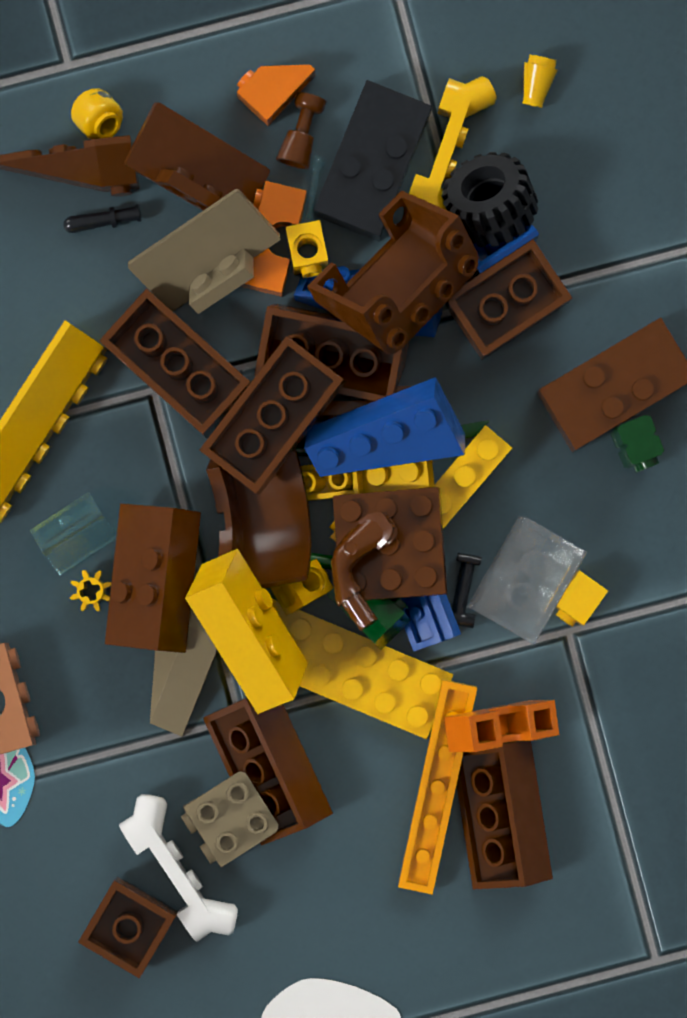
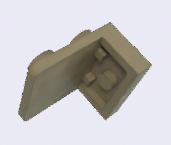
M242 771L235 773L198 798L183 805L186 813L180 816L191 834L198 831L205 843L199 847L209 863L212 864L217 861L220 867L231 862L278 830V823L247 774Z

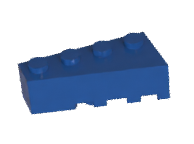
M434 377L313 425L306 434L304 449L319 476L323 477L465 455V432L437 378Z

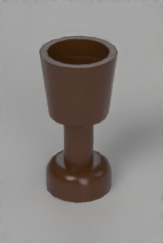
M297 92L295 106L301 110L295 130L287 131L276 157L278 162L298 169H309L314 137L308 133L314 114H321L324 111L327 102L325 99L313 94Z

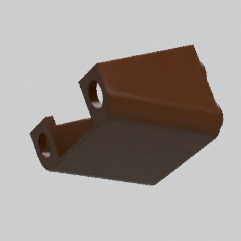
M402 190L378 214L391 239L346 284L336 264L331 262L307 286L314 300L320 306L386 354L397 353L476 272L479 259L478 253L459 215ZM403 206V218L399 223L394 224V213L399 207ZM331 278L334 281L332 291L323 287L325 282Z

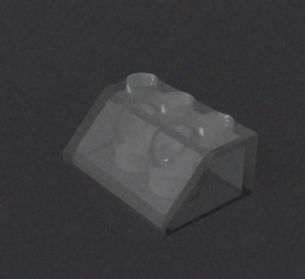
M518 516L467 607L535 645L587 552L524 516Z

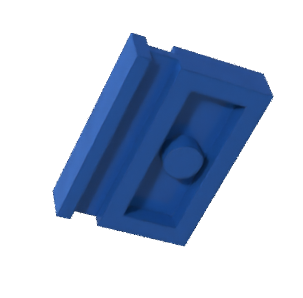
M447 595L400 598L408 606L404 613L411 621L404 628L413 652L461 635Z

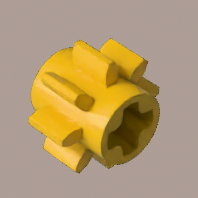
M82 570L84 579L80 582H70L73 586L77 587V593L73 594L70 599H80L83 602L81 611H85L89 604H93L95 610L99 612L101 611L99 602L103 599L106 601L110 600V596L106 595V588L111 587V582L103 583L100 580L102 577V571L100 570L96 572L94 578H91L86 570ZM89 581L92 585L100 586V591L96 593L97 599L94 601L91 597H84L83 591L87 589V582Z

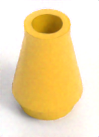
M529 54L528 63L524 62V96L522 104L539 108L543 107L546 95L558 69H555L557 60Z

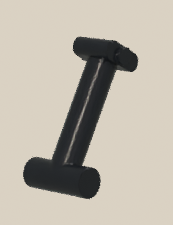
M460 552L457 553L456 561L461 562L452 611L458 626L473 628L476 615L465 612L474 567L481 564L482 557Z

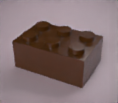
M533 239L464 284L445 303V306L480 359L483 360L568 304L572 296Z

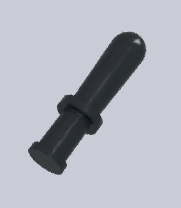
M136 204L135 207L115 210V207H109V211L69 216L64 220L63 226L67 232L77 233L109 225L117 228L119 223L141 222L142 218L139 204Z

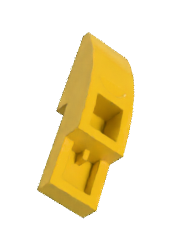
M432 460L323 477L319 476L314 465L301 466L308 501L333 499L335 495L435 487Z

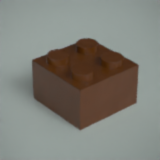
M117 876L78 943L140 979L178 912Z

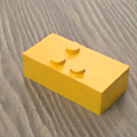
M238 549L203 563L185 599L256 713H262L294 700L308 662L273 607L269 592L260 586Z

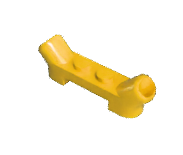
M480 76L466 84L449 78L438 108L439 115L450 118L430 177L427 178L415 174L409 194L446 210L442 199V184L444 179L452 178L450 173L456 168L457 161L451 158L455 147L462 148L469 130V128L463 127L465 118L494 105L497 99L495 90L488 78Z

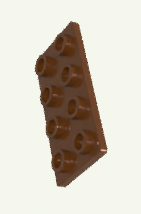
M159 102L153 104L124 161L125 166L202 211L235 189H239L253 204L257 188L262 189L270 173L269 168Z

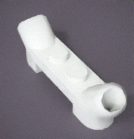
M141 794L136 798L133 815L119 824L123 835L137 855L148 847L150 848L187 904L178 911L177 916L196 942L211 932L229 936L235 929L238 908L235 904L205 899L199 891L203 887L201 881L192 869L186 872L179 861L183 858V855L174 841L171 840L167 843L162 836L167 809L166 800L154 795Z

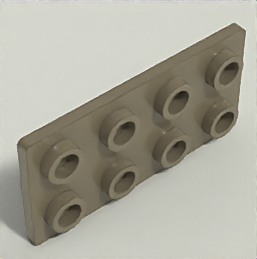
M235 189L128 262V269L171 311L176 310L189 301V305L199 314L254 278V257L280 240V233L239 189Z

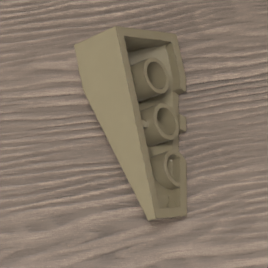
M192 608L190 609L186 653L155 651L150 724L182 737L218 652Z

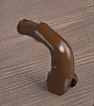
M379 511L371 512L358 521L359 524L349 531L337 545L331 560L335 601L339 607H344L360 631L372 625L378 618L361 596L362 589L355 582L352 569L359 560L375 549L381 551L389 546L398 534L397 526L387 513Z

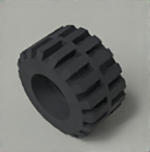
M489 152L486 156H482V154L474 156L475 159L471 161L465 160L461 163L462 166L459 169L455 168L450 173L452 178L446 179L444 183L445 190L442 191L443 204L447 211L459 215L473 244L476 243L478 247L484 248L487 244H491V247H496L501 242L506 241V243L513 241L514 236H521L526 231L525 227L532 225L534 221L533 215H536L538 212V197L524 165H521L519 159L516 157L511 158L507 153L497 155L496 152Z

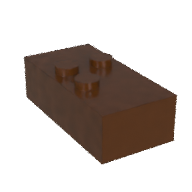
M147 288L99 340L114 356L206 439L209 438L251 383Z
M660 317L537 391V395L570 450L574 452L687 385V360Z
M286 336L199 450L255 494H261L336 397L346 381Z
M120 503L105 644L186 653L191 607L185 597L194 581L201 512L170 507Z

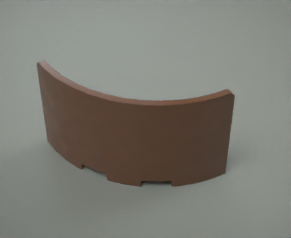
M296 449L261 494H255L210 459L206 471L213 490L217 513H224L226 528L224 531H219L218 557L238 549L262 588L305 581L308 578L311 563V523L304 477Z

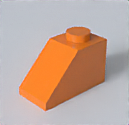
M311 65L260 66L255 72L249 70L237 83L239 87L237 97L259 119L269 126L295 99L297 92H301L316 76L315 69Z

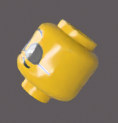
M92 88L84 91L76 98L71 109V118L86 137L90 139L113 137L120 129L123 111L106 91L100 88Z

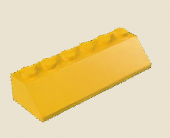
M66 320L0 419V523L3 522L12 508V505L8 502L15 491L21 493L30 481L31 475L28 474V471L33 463L40 464L47 455L50 446L46 443L54 432L60 434L70 417L66 413L72 403L78 405L84 398L89 388L85 383L90 375L93 373L97 376L108 359L104 356L107 351L104 346Z

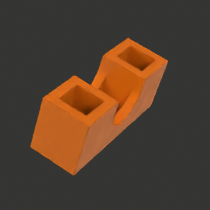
M265 181L263 190L257 188L253 205L275 229L301 223L307 191ZM269 248L254 257V278L241 286L282 297L291 264L290 259L277 256Z
M528 700L444 717L449 752H479L503 747V743L533 741L560 735L555 700Z

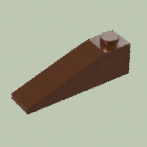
M130 135L83 141L84 148L80 149L65 144L56 145L49 149V154L42 155L41 150H26L0 155L1 170L97 191L111 192V196L131 195L132 189L140 188L138 173L124 164L133 145Z

